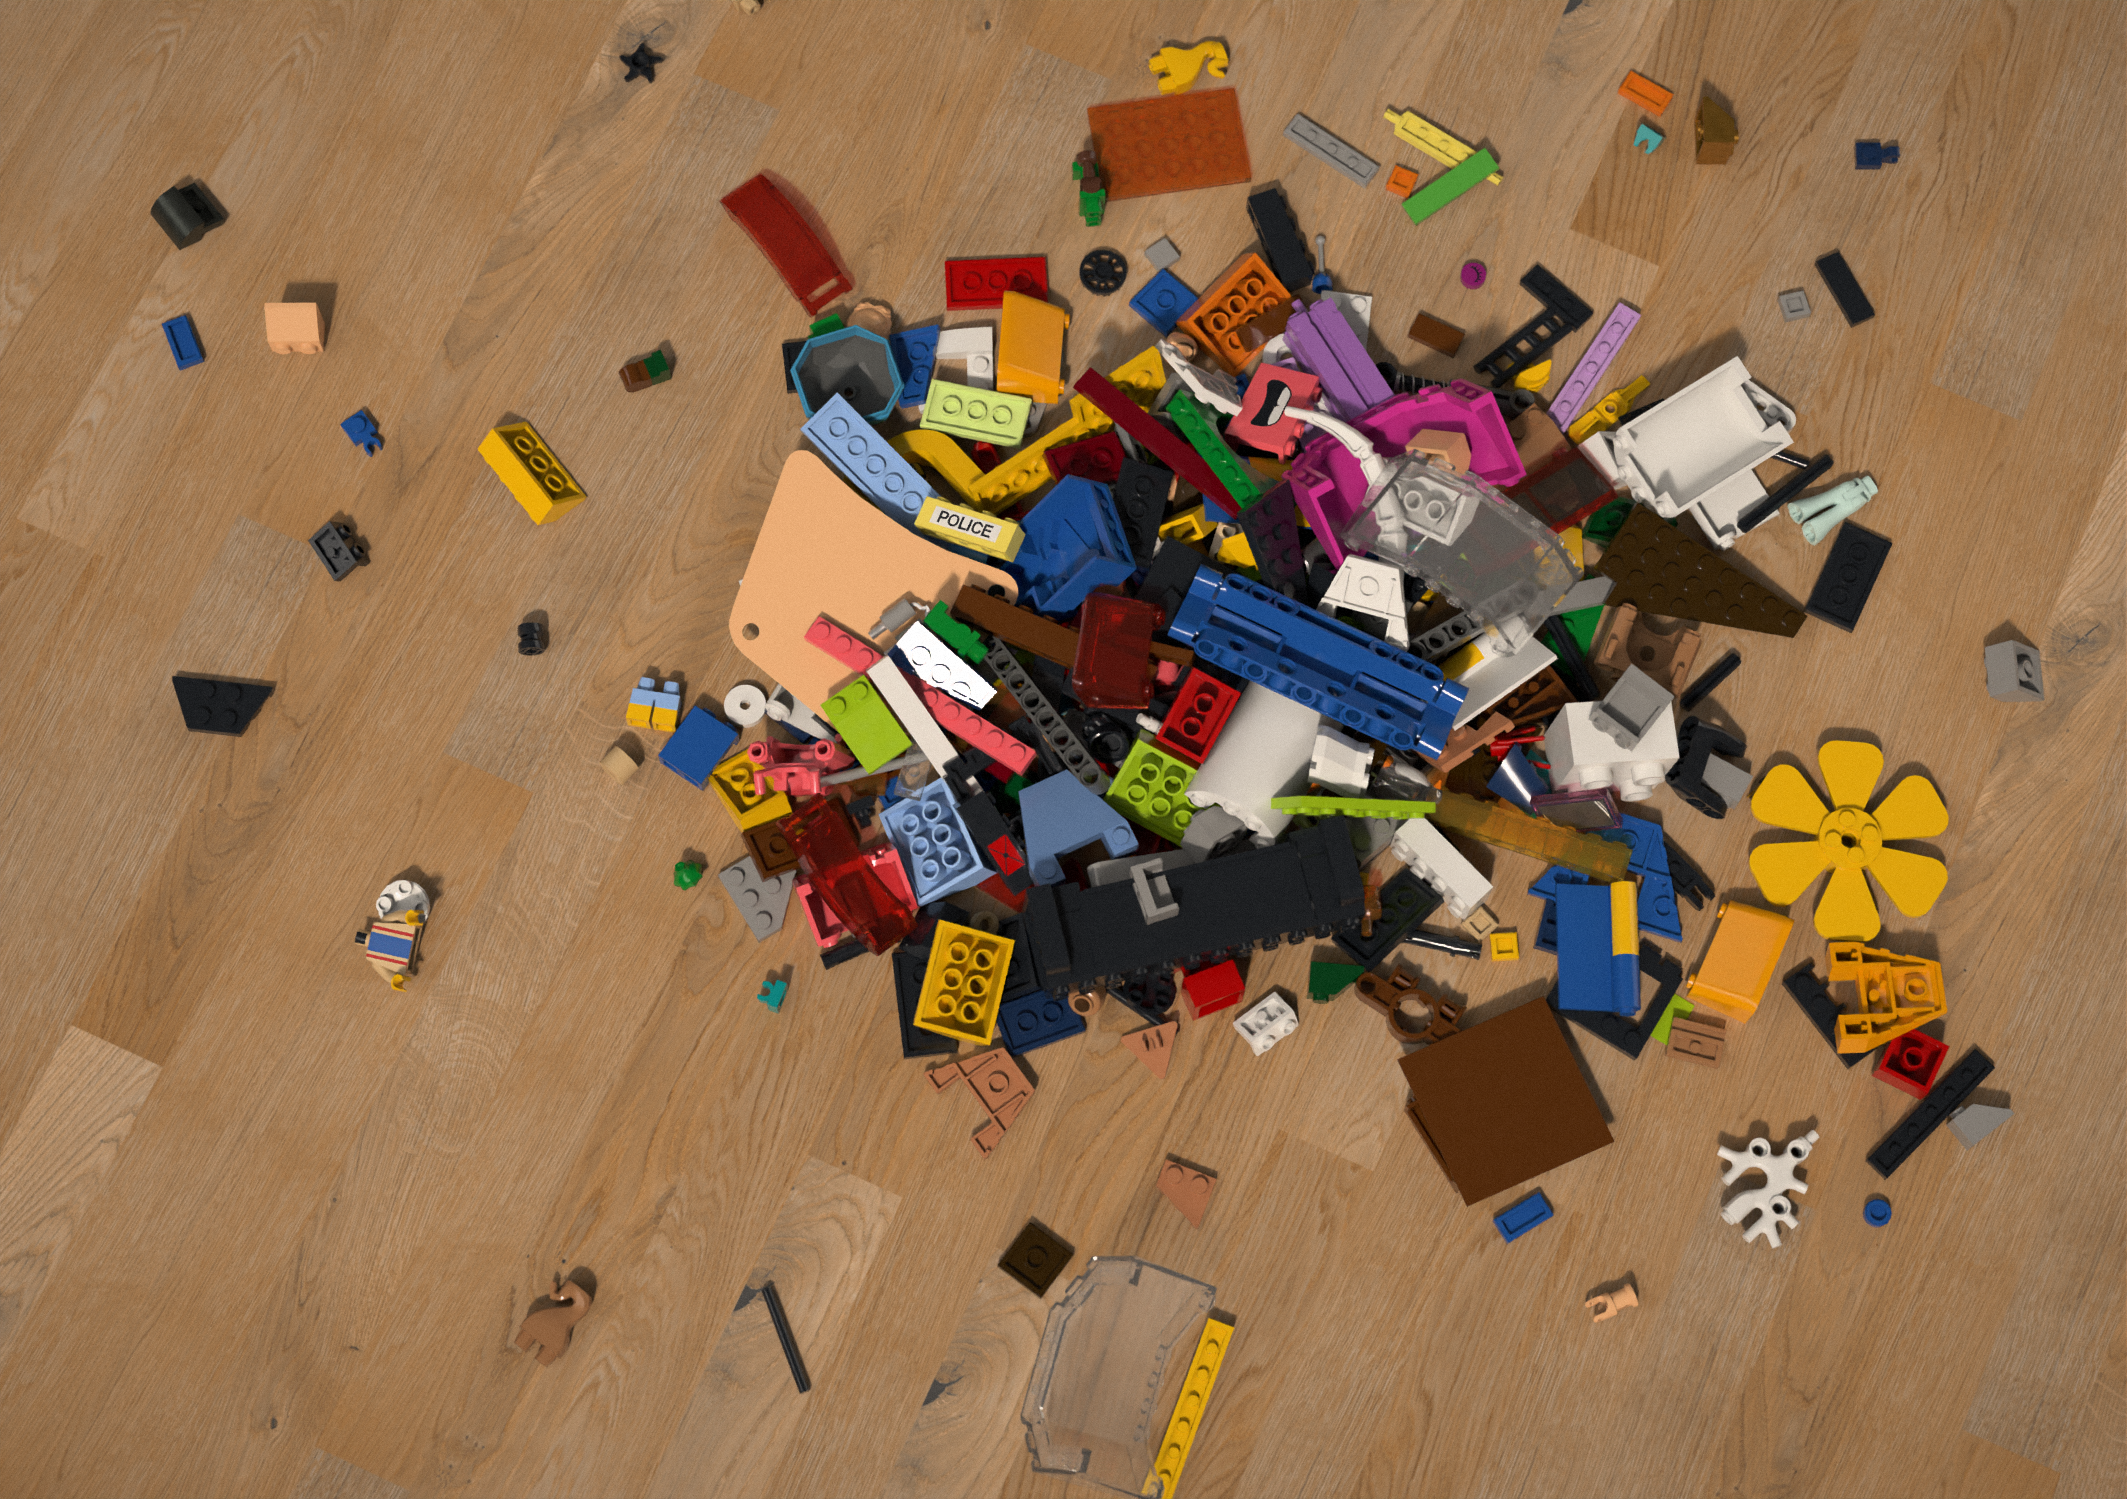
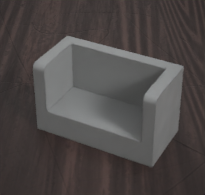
M1161 858L1130 867L1129 876L1130 879L1134 878L1135 883H1133V887L1147 925L1177 916L1179 912L1178 903H1174L1165 875L1146 880L1145 875L1163 871V861Z

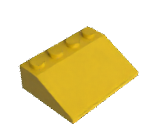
M938 920L913 1025L979 1046L990 1045L1015 940Z

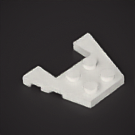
M1160 339L1155 346L1156 349L1195 392L1194 395L1198 400L1205 404L1208 402L1212 403L1216 409L1224 414L1229 412L1237 416L1241 412L1243 407L1240 396L1236 395L1238 386L1235 385L1237 382L1235 377L1220 369H1217L1211 375L1187 362L1178 347Z
M1349 554L1316 610L1335 619L1337 607L1341 606L1389 619L1384 642L1407 652L1410 644L1401 567Z

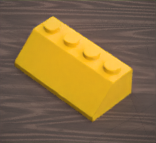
M527 421L492 428L477 449L537 525L555 522L587 498Z

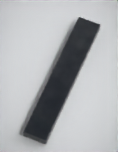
M1976 1049L1973 1050L1874 1151L1866 1162L1886 1180L1995 1067Z

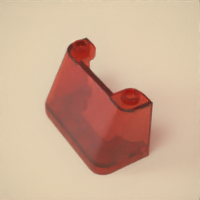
M1100 592L1087 593L1072 674V686L1074 692L1088 708H1149L1150 699L1154 696V686L1146 677L1153 630H1159L1161 625H1164L1166 619L1165 611L1159 604Z

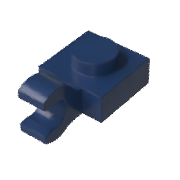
M1855 143V170H1880L1882 163H1898L1900 147L1891 146L1881 149V143Z

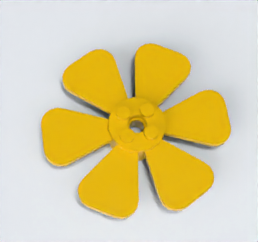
M1829 741L1819 750L1817 761L1835 811L1830 814L1795 767L1780 764L1769 771L1751 799L1750 810L1753 816L1764 824L1815 835L1813 841L1759 845L1752 851L1748 861L1749 869L1769 903L1778 907L1791 905L1825 869L1827 872L1832 873V876L1814 914L1813 924L1816 932L1824 939L1833 941L1868 942L1875 938L1881 926L1878 912L1862 873L1868 869L1903 915L1909 918H1919L1931 909L1948 880V872L1945 866L1939 860L1931 857L1882 847L1883 840L1932 838L1939 836L1945 831L1949 821L1947 810L1933 785L1926 778L1917 775L1906 777L1880 806L1869 815L1863 811L1883 768L1884 759L1881 751L1869 743ZM1842 839L1851 841L1852 848L1845 847L1842 844Z

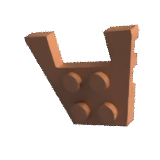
M1495 712L1477 731L1466 724L1456 731L1451 728L1437 760L1411 748L1410 750L1416 756L1446 773L1474 755L1472 752L1474 749L1482 744L1488 746L1495 741L1494 736L1504 730L1508 733L1515 726L1510 719Z
M1004 1047L923 1073L937 1095L959 1079H962L988 1115L992 1123L970 1138V1141L984 1160L990 1156L1035 1093L1034 1088Z

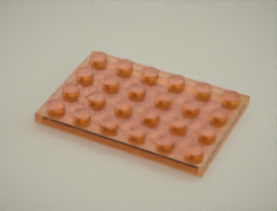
M1234 88L1087 108L1093 151L1097 154L1099 178L1102 181V189H1105V202L1251 182V173Z

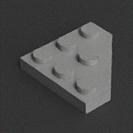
M749 856L718 874V877L760 943L782 930L793 889L792 879L795 878L797 870L762 882Z

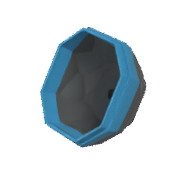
M857 325L808 339L790 370L805 416L809 420L838 393L871 427L886 421L905 387L889 340ZM847 391H851L854 393L850 397L845 395Z

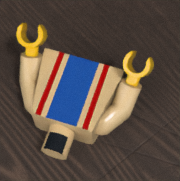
M398 910L384 915L380 922H374L371 931L358 929L356 933L355 944L368 947L366 959L372 962V968L385 981L389 982L394 990L407 992L403 987L404 981L411 982V977L403 975L413 973L423 923L418 921V915L423 914V910Z

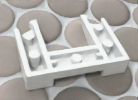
M992 327L940 331L935 359H967L968 386L993 391ZM925 404L919 405V412L921 414L924 411Z

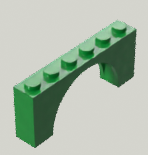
M1180 389L1165 409L1171 414L1173 420L1242 509L1280 482L1253 468L1224 441L1220 432L1233 417V414L1229 412L1224 414L1216 409L1212 403L1208 402L1205 404L1198 400L1194 392ZM1293 498V505H1294V509H1295V507L1297 506V503H1296V501H1295L1294 498Z

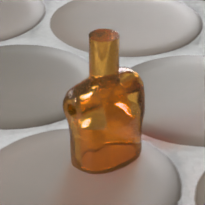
M888 771L838 784L853 785L854 792L858 796H886Z
M1363 885L1366 914L1362 920V935L1371 936L1372 920L1382 917L1381 889L1375 885Z

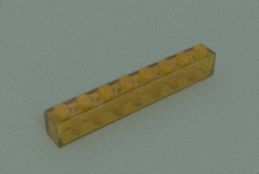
M1432 786L1427 787L1423 802H1436L1435 813H1426L1425 819L1434 827L1607 882L1614 883L1624 880L1633 850L1627 848L1628 846L1622 842H1606L1597 834L1587 833V835L1576 832L1575 828L1568 825H1561V827L1553 825L1550 820L1543 817L1530 818L1525 816L1523 811L1517 809H1510L1508 811L1500 808L1499 804L1492 801H1485L1483 803L1474 800V797L1467 793H1459V795L1451 793L1444 786L1441 787L1440 792L1442 793L1440 794L1439 789Z

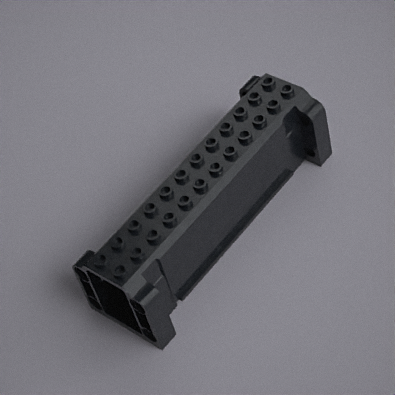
M1344 815L1320 820L1318 826L1289 832L1285 842L1145 875L1146 880L1165 875L1174 903H1178L1179 906L1177 916L1155 923L1146 924L1133 887V883H1135L1134 878L1084 889V891H1080L1078 882L1052 888L1050 883L1027 888L1022 910L1041 989L1046 999L1053 998V1001L1067 999L1069 994L1079 992L1080 995L1090 994L1096 991V987L1106 986V989L1121 986L1122 981L1132 979L1133 983L1147 980L1148 975L1158 973L1159 976L1170 975L1174 973V969L1184 967L1185 970H1192L1200 967V963L1211 961V964L1221 963L1227 960L1226 957L1237 955V958L1252 955V951L1263 948V952L1278 949L1279 944L1289 942L1290 946L1305 942L1304 938L1315 936V939H1323L1331 936L1330 932L1341 930V933L1352 932L1357 929L1356 926L1360 925L1366 914L1364 888Z

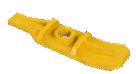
M1641 375L1626 388L1612 391L1568 428L1569 437L1577 445H1580L1597 432L1606 431L1618 421V417L1631 410L1634 398L1650 386V383ZM1612 406L1615 411L1608 413L1605 407Z

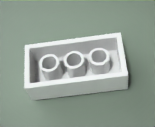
M1425 818L1409 819L1395 832L1390 845L1392 854L1399 861L1402 862L1404 860L1411 867L1410 871L1421 880L1423 879L1443 897L1444 901L1448 904V910L1456 918L1461 917L1464 921L1487 901L1493 886Z

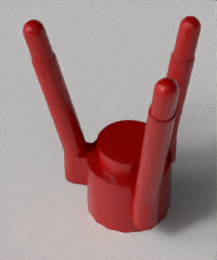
M1535 726L1509 731L1508 733H1499L1494 736L1495 741L1490 744L1491 756H1497L1498 762L1503 761L1515 742L1543 741L1545 736L1511 738L1536 730ZM1527 759L1528 762L1532 761L1535 767L1551 768L1550 764Z

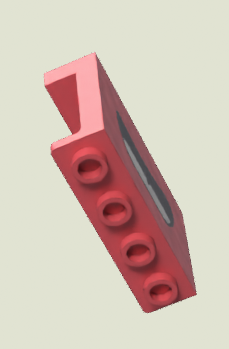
M1261 362L1241 400L1243 409L1237 416H1233L1225 431V442L1235 453L1240 444L1277 453L1279 455V463L1285 464L1288 456H1292L1295 451L1297 438L1303 436L1306 420L1285 416V408L1291 406L1305 410H1314L1315 403H1319L1322 397V388L1319 387V376Z

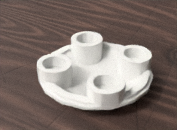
M399 880L389 884L383 890L376 902V908L381 919L384 915L398 910H423L424 913L418 915V921L424 924L429 915L430 902L425 890L420 885L409 880Z

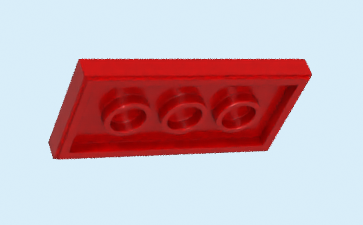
M1046 257L945 261L947 311L1003 309L1004 291H1015L1048 303Z

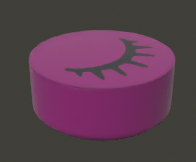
M1478 263L1465 265L1460 275L1461 283L1468 289L1480 288L1486 279V271Z

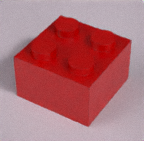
M1913 1029L1886 1043L1872 1076L1921 1100L1929 1093L1950 1046Z

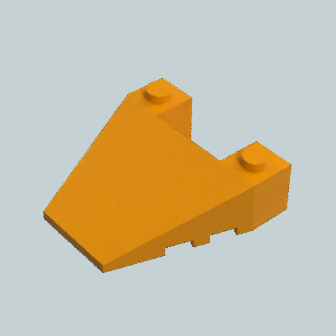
M1859 942L1829 943L1825 955L1828 981L1855 980L1859 1014L1838 1015L1834 1028L1837 1053H1865L1946 1014L1947 1005L1940 962L1907 954L1906 956L1889 953L1890 950L1883 948L1877 950L1864 947V944Z

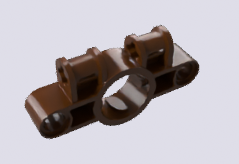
M1400 963L1387 982L1373 973H1364L1358 977L1354 987V993L1360 1001L1386 1017V1025L1390 1034L1396 1040L1410 1045L1422 1042L1431 1045L1461 1032L1455 1026L1467 1009V1006H1460L1449 999L1448 994L1445 992L1438 1003H1436L1430 994L1416 989L1422 977L1419 975L1415 977L1403 969V965ZM1369 982L1373 985L1374 991L1370 993L1364 992L1360 984ZM1415 1000L1421 1007L1428 1008L1431 1020L1428 1021L1421 1033H1408V1029L1399 1027L1396 1024L1394 1011H1398L1402 1004L1401 1002Z

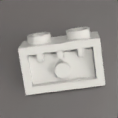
M1273 992L1233 1022L1235 1030L1251 1045L1254 1054L1259 1056L1264 1051L1271 1049L1284 1036L1291 1034L1298 1027L1299 1023L1293 1009L1276 992Z

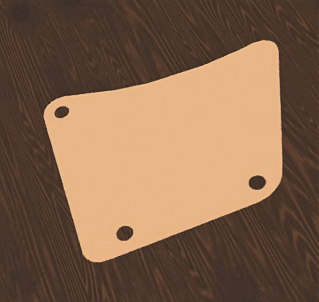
M797 450L785 462L729 619V629L734 644L747 658L837 731L820 705L857 680L861 675L805 641V634L819 616L877 653L885 656L884 652L897 643L895 637L919 618L922 621L925 619L926 610H920L913 606L912 608L916 612L913 617L892 633L886 630L873 640L868 632L881 623V615L905 598L909 604L916 602L921 606L927 605L930 610L942 600L949 606L946 614L951 617L950 612L963 585L971 587V584L977 585L986 590L985 594L987 595L992 585H1001L1005 589L1004 597L1013 606L1018 597V587L1016 581L1008 573L949 552L911 533L859 497L816 455L807 450ZM749 623H754L759 627V635L754 640H747L742 634L744 626ZM968 626L971 634L975 630L981 635L979 640L981 643L989 636V634ZM935 633L941 640H943L950 647L948 642H946L942 637ZM952 648L956 653L958 652V649ZM966 656L964 660L967 662L969 657ZM871 682L879 696L882 698V700L884 701V703L886 704V706L888 707V709L890 710V712L895 717V719L897 720V722L906 734L908 730L905 727V725L897 716V714L890 706L888 701L885 699L883 694L880 692L878 687Z

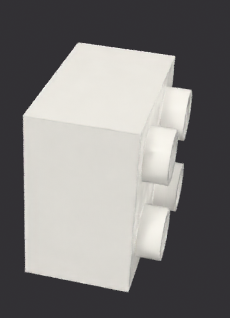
M1602 701L1565 703L1544 734L1547 764L1551 765L1548 772L1552 796L1568 795L1570 803H1576L1574 801L1585 802L1583 800L1594 801L1592 799L1601 800V792L1620 791L1621 800L1629 802L1652 797V789H1655L1659 783L1665 781V775L1680 758L1671 702L1632 752L1619 747L1614 742L1613 737L1606 732L1603 733L1593 726L1592 721L1589 720L1591 714Z

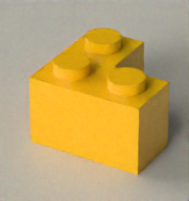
M1204 504L1165 518L1160 524L1158 538L1162 543L1163 539L1169 536L1208 557L1209 553L1201 538L1215 529L1218 523L1205 521Z

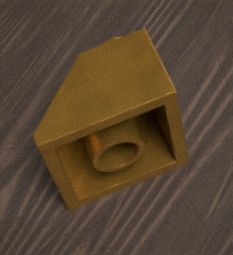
M1703 96L1694 118L1696 164L1726 165L1729 156L1733 155L1734 144H1738L1739 132L1738 129H1734V119L1708 96Z

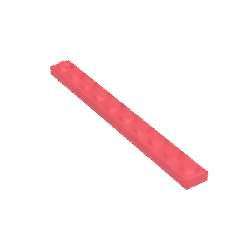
M819 616L805 634V641L859 675H865L869 681L874 683L866 669L884 656ZM896 666L936 723L1017 774L1023 775L1037 755L1035 750L918 677L910 675Z

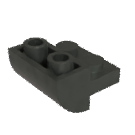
M192 183L179 190L175 186L168 189L155 201L150 212L179 250L201 241L202 234L222 226L224 223L222 215L196 183Z

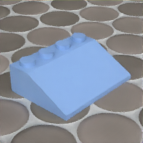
M942 778L937 779L878 814L889 841L897 849L917 906L919 907L973 887L997 873L952 806L957 801Z

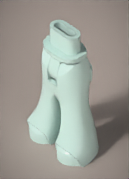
M1865 476L1862 479L1854 478L1819 495L1793 501L1787 507L1793 521L1801 524L1817 512L1833 506L1830 510L1805 522L1801 528L1806 540L1815 546L1835 525L1859 510L1866 502H1869L1871 496L1878 493V488L1869 476Z

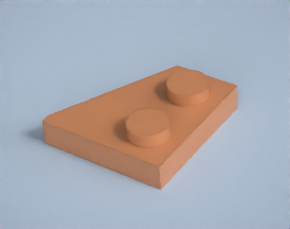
M1165 1160L1156 1187L1189 1220L1193 1228L1198 1229L1217 1179Z

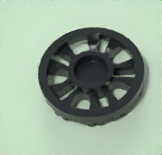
M1097 250L1091 252L1080 264L1079 277L1081 284L1092 292L1093 295L1110 296V294L1119 291L1126 280V265L1122 258L1112 251ZM1100 255L1109 256L1108 261L1101 262ZM1094 257L1095 261L1097 262L1096 265L1093 263L1091 258ZM1115 259L1117 262L1111 266L1110 263ZM1085 264L1093 268L1091 271L1083 269ZM1122 268V273L1113 272L1114 269ZM1091 275H1093V277H1090V278H1087V279L1084 278V277H1086V276H1091ZM1112 277L1119 279L1120 282L1112 279ZM1091 282H1096V283H1097V285L1095 286V288L1092 287V286L1089 285V284H1090ZM1107 283H1112L1114 287L1108 289ZM1100 284H1104V290L1099 289Z

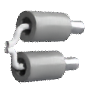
M904 598L881 615V623L870 630L868 634L874 640L886 630L892 633L916 614L912 608L913 606L920 610H926L925 618L931 610L927 605L921 606L916 602L909 604ZM910 625L908 628H906L904 631H902L895 637L897 642L911 628L912 625ZM893 646L887 649L884 652V655H886L892 649Z

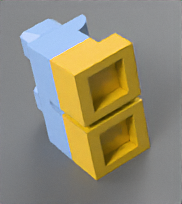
M641 677L637 688L632 690L626 714L627 724L651 729L653 725L654 730L675 733L678 729V718L682 705L679 683L665 682L663 693L654 691L655 680Z

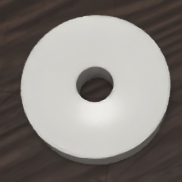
M740 685L733 688L727 694L724 701L725 714L728 720L735 726L741 728L753 727L760 723L765 716L766 700L758 688L751 685ZM743 703L750 704L747 710L741 709Z

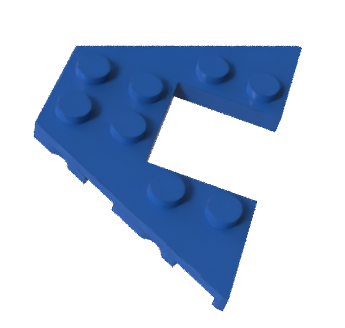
M1610 810L1616 822L1613 825L1615 827L1604 826L1605 828L1594 827L1596 829H1590L1529 889L1527 894L1543 900L1551 899L1556 903V883L1587 885L1594 861L1645 877L1637 901L1638 930L1679 943L1683 940L1661 825L1616 811L1613 813Z

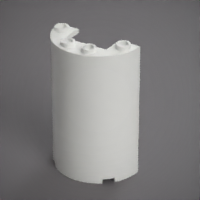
M1738 356L1617 430L1613 439L1615 458L1619 467L1617 468V473L1630 488L1634 500L1642 503L1655 514L1666 518L1679 515L1794 443L1780 421L1768 428L1741 385L1752 377Z
M1249 681L1205 761L1200 765L1184 794L1190 798L1193 804L1204 809L1217 802L1223 807L1225 812L1241 819L1249 829L1257 831L1249 838L1257 849L1277 845L1294 815H1282V809H1271V798L1306 796L1312 785L1307 780L1318 725L1331 727L1341 733L1345 724L1255 682Z

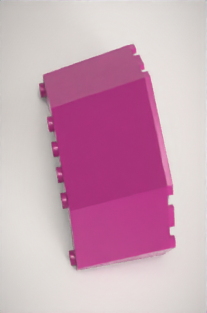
M1462 378L1452 380L1451 386L1441 388L1440 384L1420 388L1419 394L1409 396L1408 392L1397 394L1345 422L1374 443L1373 451L1375 453H1380L1382 457L1396 458L1411 465L1405 446L1422 429L1464 433L1471 453L1465 490L1467 491L1495 484L1510 487L1520 481L1519 478L1527 475L1492 391ZM1327 432L1310 441L1305 446L1307 452L1299 454L1291 463L1293 469L1285 471L1281 477L1283 480L1290 479L1294 500L1334 567L1339 570L1349 554L1363 557L1382 530L1377 525L1376 512L1362 506L1369 484L1360 468V459L1355 458L1343 443Z

